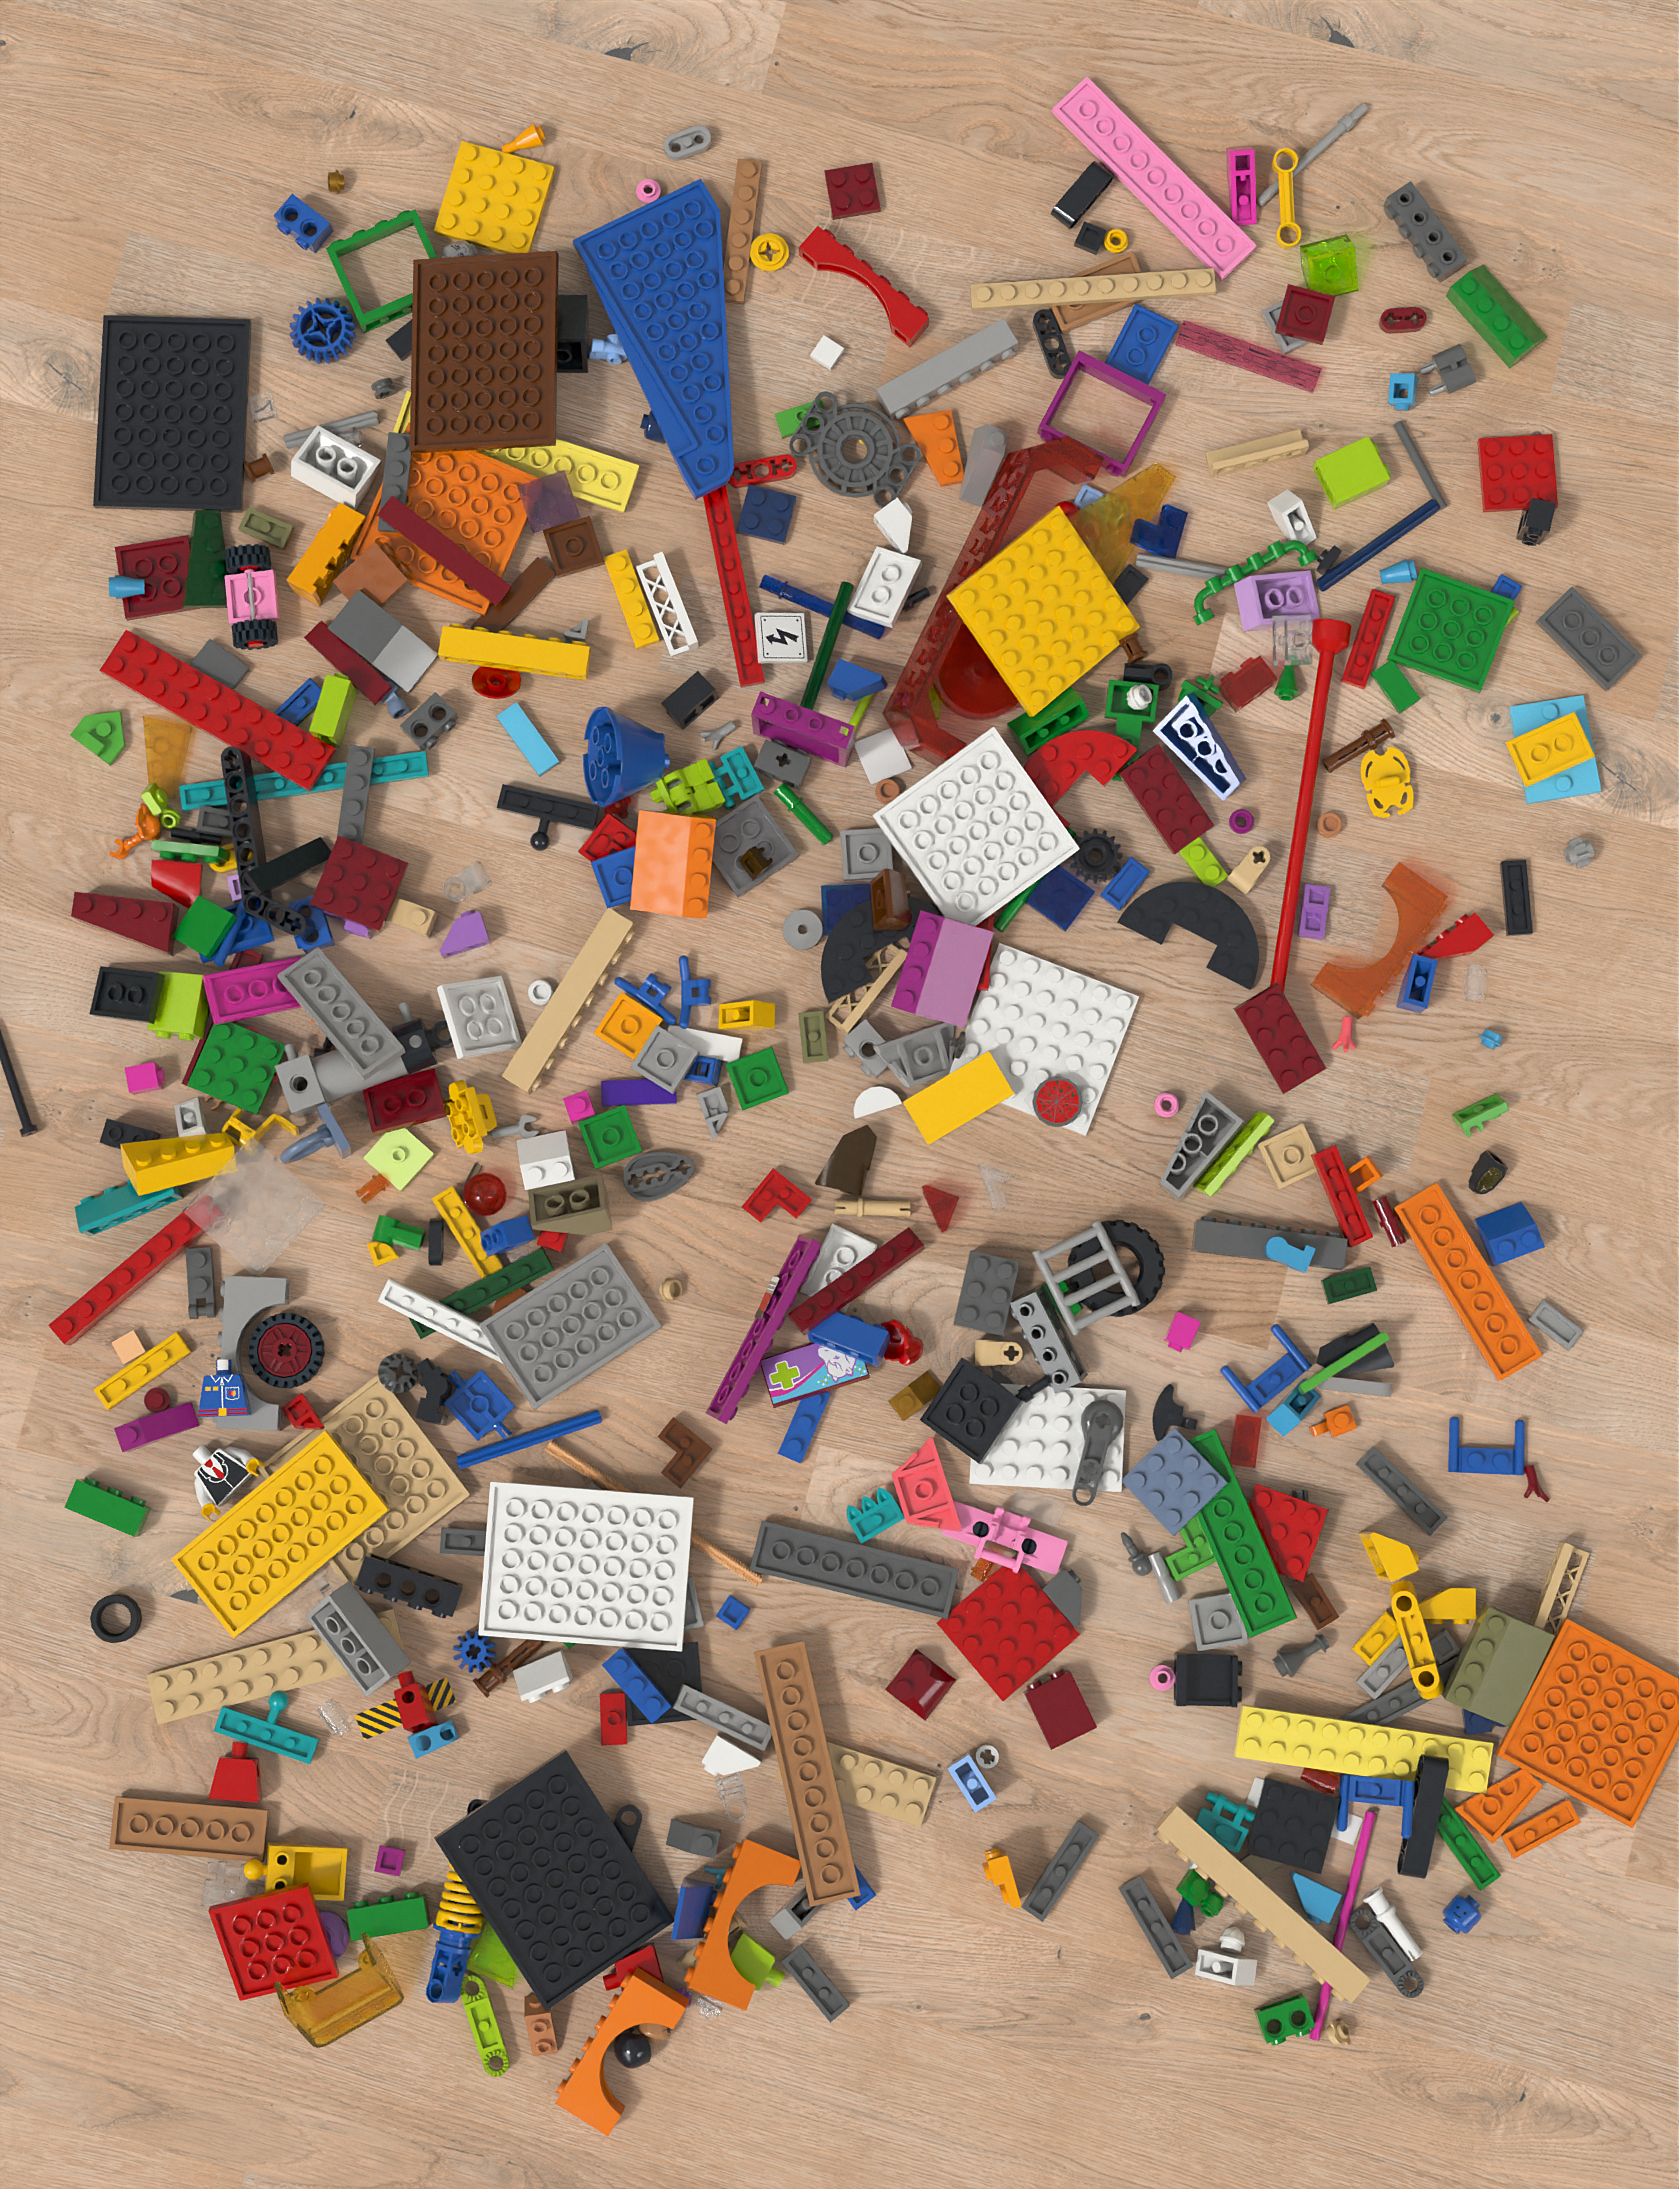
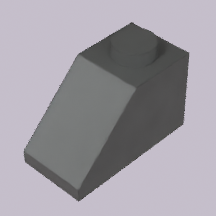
M1063 1568L1041 1589L1072 1626L1077 1628L1080 1625L1082 1588L1079 1586L1081 1579L1072 1569L1067 1572Z
M671 1819L666 1845L688 1853L715 1859L721 1830Z

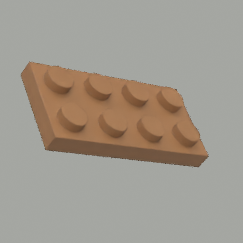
M1130 251L1067 278L1142 273L1133 251ZM1144 300L1049 307L1055 316L1061 334Z

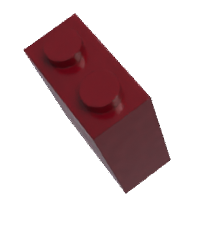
M1063 1668L1049 1674L1051 1679L1043 1683L1039 1679L1026 1686L1028 1690L1023 1692L1051 1750L1097 1728L1071 1671L1064 1672Z

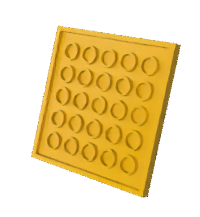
M1060 506L1051 509L946 595L1029 717H1034L1120 645L1119 640L1140 628V625Z

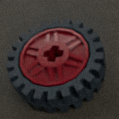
M280 1313L266 1318L265 1321L261 1322L254 1329L248 1343L249 1362L255 1374L264 1382L278 1388H293L309 1382L319 1372L318 1370L323 1364V1357H325V1344L320 1331L308 1319L297 1314ZM283 1345L292 1347L289 1350L292 1352L290 1356H282L283 1350L281 1348Z

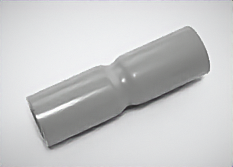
M1161 1551L1148 1555L1147 1558L1151 1562L1152 1571L1158 1579V1584L1166 1603L1168 1604L1180 1599L1181 1597L1172 1577L1169 1575V1569Z

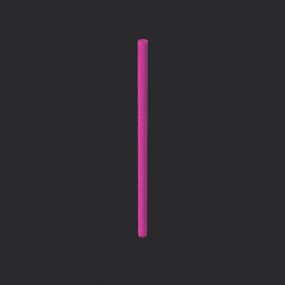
M1370 1811L1365 1812L1332 1944L1340 1952L1342 1951L1376 1813ZM1327 1982L1322 1985L1313 2020L1315 2027L1311 2028L1309 2036L1310 2039L1316 2041L1320 2039L1331 1995L1330 1991L1332 1990V1986Z

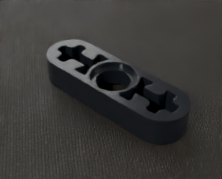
M1039 310L1033 317L1032 325L1050 375L1056 379H1064L1071 366V361L1055 316L1049 310ZM1040 317H1044L1045 320H1050L1048 321L1047 325L1049 332L1046 334L1044 325L1038 324L1040 322ZM1050 338L1056 339L1059 346L1055 350H1049L1045 346V341ZM1058 354L1060 364L1066 365L1062 372L1058 368L1054 369L1056 367L1055 356Z

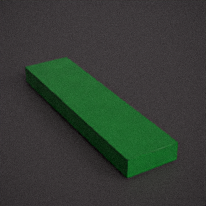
M1443 1795L1436 1830L1481 1891L1501 1875Z

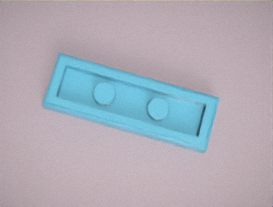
M517 702L496 716L539 777L560 763Z

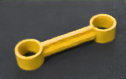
M1289 148L1278 150L1272 159V169L1278 174L1280 227L1276 231L1275 240L1283 249L1295 247L1301 238V229L1295 223L1292 173L1297 166L1298 157ZM1281 154L1289 155L1293 160L1292 168L1289 170L1279 168L1276 158ZM1282 228H1292L1296 232L1297 239L1289 244L1283 242L1280 238Z

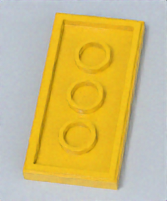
M987 1051L904 1100L903 1104L929 1145L1015 1093L990 1051Z

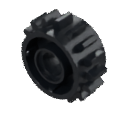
M1094 829L1092 834L1084 831L1083 838L1075 837V841L1080 849L1068 857V859L1073 860L1070 869L1076 868L1075 876L1079 877L1082 875L1084 882L1092 879L1093 883L1097 884L1098 879H1102L1105 883L1108 880V874L1112 877L1115 876L1116 872L1113 868L1120 869L1121 864L1117 860L1122 859L1123 854L1117 853L1121 845H1115V836L1109 838L1106 836L1107 831L1105 830L1102 834L1098 833L1097 829ZM1092 851L1099 852L1102 860L1099 862L1091 861L1089 853Z

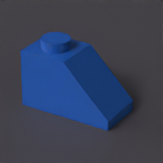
M839 658L826 685L831 690L833 697L841 701H845V699L856 701L886 689L888 683L882 675Z
M1415 954L1412 955L1401 983L1397 1008L1421 1013L1427 1009L1438 960Z

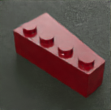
M74 892L71 917L75 920L173 957L175 939L172 938V935L176 931L179 907L174 903Z

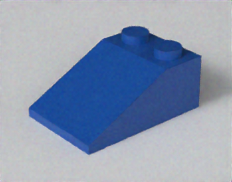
M689 1878L683 1879L671 1939L704 1938L705 1931H703V1928L708 1918L710 1905H713L718 1892L713 1890L714 1883Z

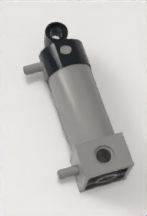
M407 1002L399 1003L398 1008L403 1023L392 1026L390 1032L404 1047L405 1053L365 1081L338 1049L314 1058L309 1054L298 1057L294 1044H286L284 1048L289 1061L276 1065L275 1069L291 1113L298 1118H302L316 1113L317 1107L325 1103L328 1107H332L331 1101L438 1064L435 1051L440 1048H452L454 1046L451 1037L445 1041L439 1038L440 1032L448 1028L447 1021H439L434 1027L427 1029L421 1017L413 1019ZM304 1082H307L308 1085L306 1089L300 1091V1085Z

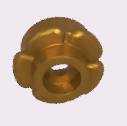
M338 170L328 172L329 192L339 194L340 190L345 188L344 175H340Z

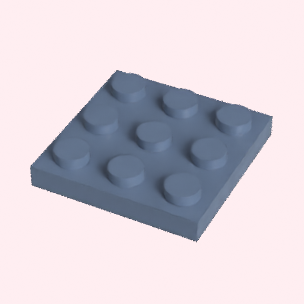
M1173 1428L1122 1479V1483L1173 1536L1182 1530L1229 1483L1177 1428Z

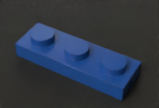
M824 1392L800 1400L778 1451L779 1455L801 1464L831 1395L830 1393Z

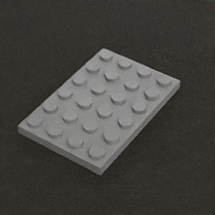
M607 1243L479 1324L480 1329L533 1410H536L662 1327Z

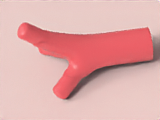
M1343 1017L1340 1036L1332 1045L1334 1050L1342 1043L1344 1052L1349 1051V1046L1352 1050L1356 1048L1351 1037L1353 1018Z

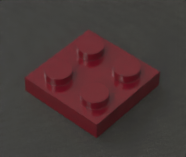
M872 163L824 170L833 220L881 212Z
M1288 284L1275 333L1323 345L1336 296Z

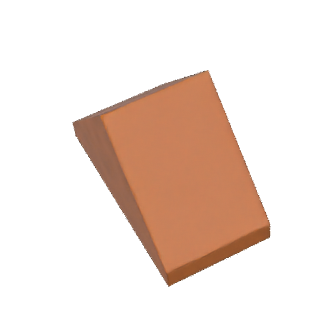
M1369 1155L1346 1170L1356 1194L1383 1176Z

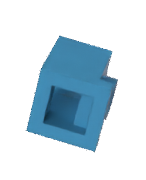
M1390 373L1388 403L1391 406H1395L1394 410L1409 411V407H1416L1417 385L1419 383V378L1416 374ZM1408 390V396L1401 398V392Z

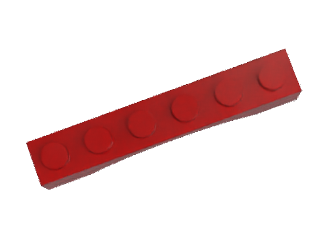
M817 226L799 246V256L817 271L844 274L866 286L883 306L889 320L891 333L910 348L928 328V313L922 307H915L910 303L909 297L900 290L897 292L892 288L890 281L883 275L878 276L872 271L873 268L868 262L863 259L860 261L856 258L850 247L845 244H839L832 232Z

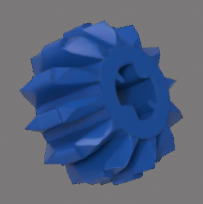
M479 1629L476 1630L474 1638L470 1630L466 1631L467 1640L462 1636H458L457 1640L462 1646H453V1650L461 1651V1654L453 1657L454 1660L461 1658L464 1660L459 1665L460 1669H463L468 1663L469 1673H473L475 1664L477 1670L483 1672L482 1662L488 1667L492 1665L487 1656L496 1657L495 1652L489 1651V1648L496 1646L495 1642L486 1643L490 1636H484L480 1639L481 1635H478ZM471 1644H476L475 1648L480 1647L481 1652L477 1654L478 1658H474V1655H469L468 1651L472 1649Z

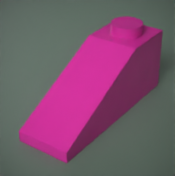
M1251 146L1226 148L1231 220L1237 226L1257 224L1255 149Z

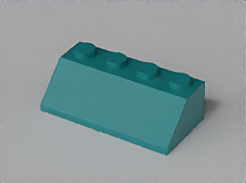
M130 1180L127 1181L128 1185L124 1187H110L103 1191L104 1195L97 1198L94 1195L80 1200V1205L75 1206L78 1229L82 1234L93 1236L183 1199L184 1196L181 1188L178 1185L138 1196Z

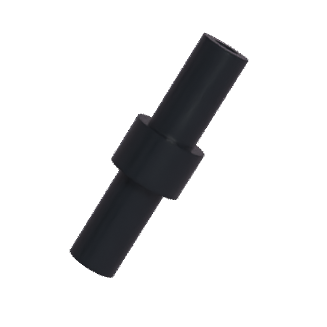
M925 587L910 596L908 595L901 611L904 610L906 612L914 608V604L929 597L928 589Z
M172 827L171 837L190 840V843L201 844L203 842L221 845L222 836L196 832L195 828L187 830Z
M1044 1376L1029 1387L1026 1385L1019 1389L1016 1396L1027 1403L1035 1398V1394L1048 1387L1050 1383Z

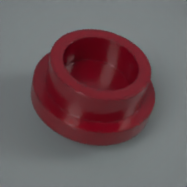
M152 1388L146 1393L144 1404L153 1413L162 1412L168 1408L170 1396L162 1388Z

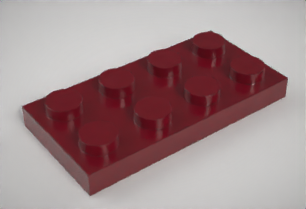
M1156 744L1117 773L1172 854L1178 853L1214 826L1160 744Z
M1277 983L1233 1008L1283 1094L1327 1069Z

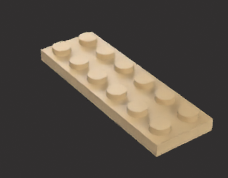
M827 1741L840 1801L921 1827L936 1781L935 1776ZM778 1767L775 1779L782 1781L780 1768Z

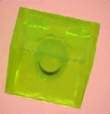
M1347 234L1299 246L1301 268L1307 289L1333 296L1359 291L1355 246Z

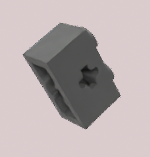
M765 739L755 761L754 770L800 790L811 766V758H808L809 754L800 749L792 751L785 748L786 744L777 739H772V741ZM787 758L789 765L785 764L783 767H780L779 761Z

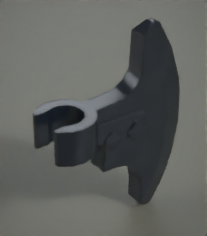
M1171 1384L1167 1385L1161 1392L1154 1407L1152 1422L1157 1441H1161L1164 1438L1165 1431L1170 1426L1195 1430L1197 1425L1196 1419L1182 1416L1184 1407L1174 1402V1387Z

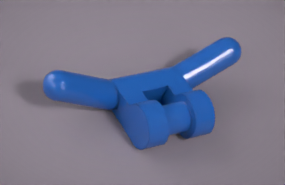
M682 955L679 957L681 976L679 1026L682 1029H686L689 1027L691 1006L711 1005V997H709L711 980H691L688 957ZM692 989H699V997H692Z
M650 973L640 989L622 977L615 979L614 983L616 986L645 1004L668 1024L673 1025L676 1023V1017L661 1005V1002L672 987L667 983L662 984L657 980L658 977ZM650 988L658 992L655 997L647 993Z

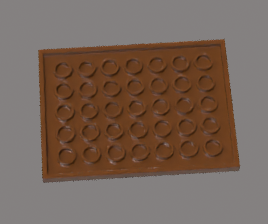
M557 251L413 260L410 451L412 453L556 446L559 254Z

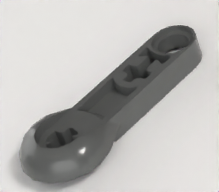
M1099 1399L1091 1402L1085 1407L1081 1415V1426L1085 1442L1072 1489V1499L1079 1506H1088L1094 1501L1107 1448L1123 1428L1124 1418L1122 1412L1115 1403L1109 1400ZM1102 1413L1107 1415L1106 1419L1109 1418V1424H1105L1103 1428L1097 1426L1099 1423H1095V1418L1101 1417ZM1089 1463H1093V1468L1097 1469L1096 1474H1091L1089 1481H1094L1093 1487L1084 1483L1079 1484L1080 1478L1083 1480L1086 1478V1472L1083 1471V1467L1088 1466ZM1085 1487L1090 1491L1091 1497L1087 1502H1080L1077 1499L1076 1492L1079 1488Z

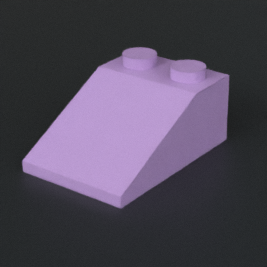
M1311 570L1254 575L1234 583L1244 632L1265 630L1320 619Z

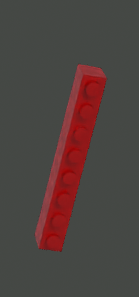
M203 1194L48 1326L64 1345L71 1346L226 1214L209 1195Z

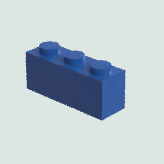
M840 1311L807 1333L809 1341L876 1367H879L890 1343L889 1332L879 1324H873L872 1326L864 1323L861 1318L855 1315H850L849 1317L841 1314Z
M621 1647L602 1664L605 1670L651 1723L655 1722L672 1707L673 1704L624 1647Z

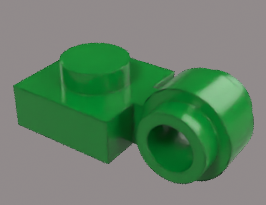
M1189 1869L1176 1887V1890L1192 1906L1201 1904V1912L1209 1918L1217 1916L1224 1906V1899L1216 1892L1207 1894L1211 1885L1195 1869Z

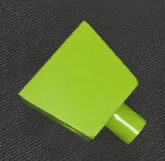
M743 1930L730 1954L734 1967L745 1980L755 1985L754 1990L756 1991L761 1989L764 1981L778 1988L785 1973L772 1967L776 1955Z

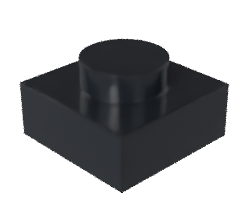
M1084 221L1074 246L1097 255L1107 230Z
M1335 545L1330 551L1325 549L1317 559V562L1320 564L1316 571L1321 575L1327 573L1340 556L1342 550Z

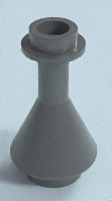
M1315 1634L1316 1640L1301 1649L1277 1650V1657L1272 1659L1280 1675L1284 1677L1288 1674L1289 1677L1293 1678L1308 1656L1321 1649L1326 1653V1649L1330 1646L1323 1634L1319 1636Z

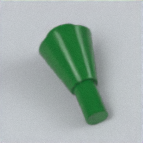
M1294 655L1285 656L1284 670L1274 691V694L1283 701H1291L1299 695L1294 671Z

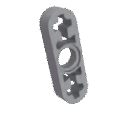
M1331 1377L1320 1384L1318 1389L1391 1397L1392 1384Z

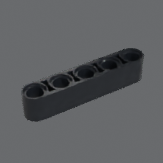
M1421 1754L1419 1757L1414 1780L1412 1836L1408 1839L1402 1838L1397 1863L1399 1875L1421 1879L1426 1878L1449 1771L1448 1758Z

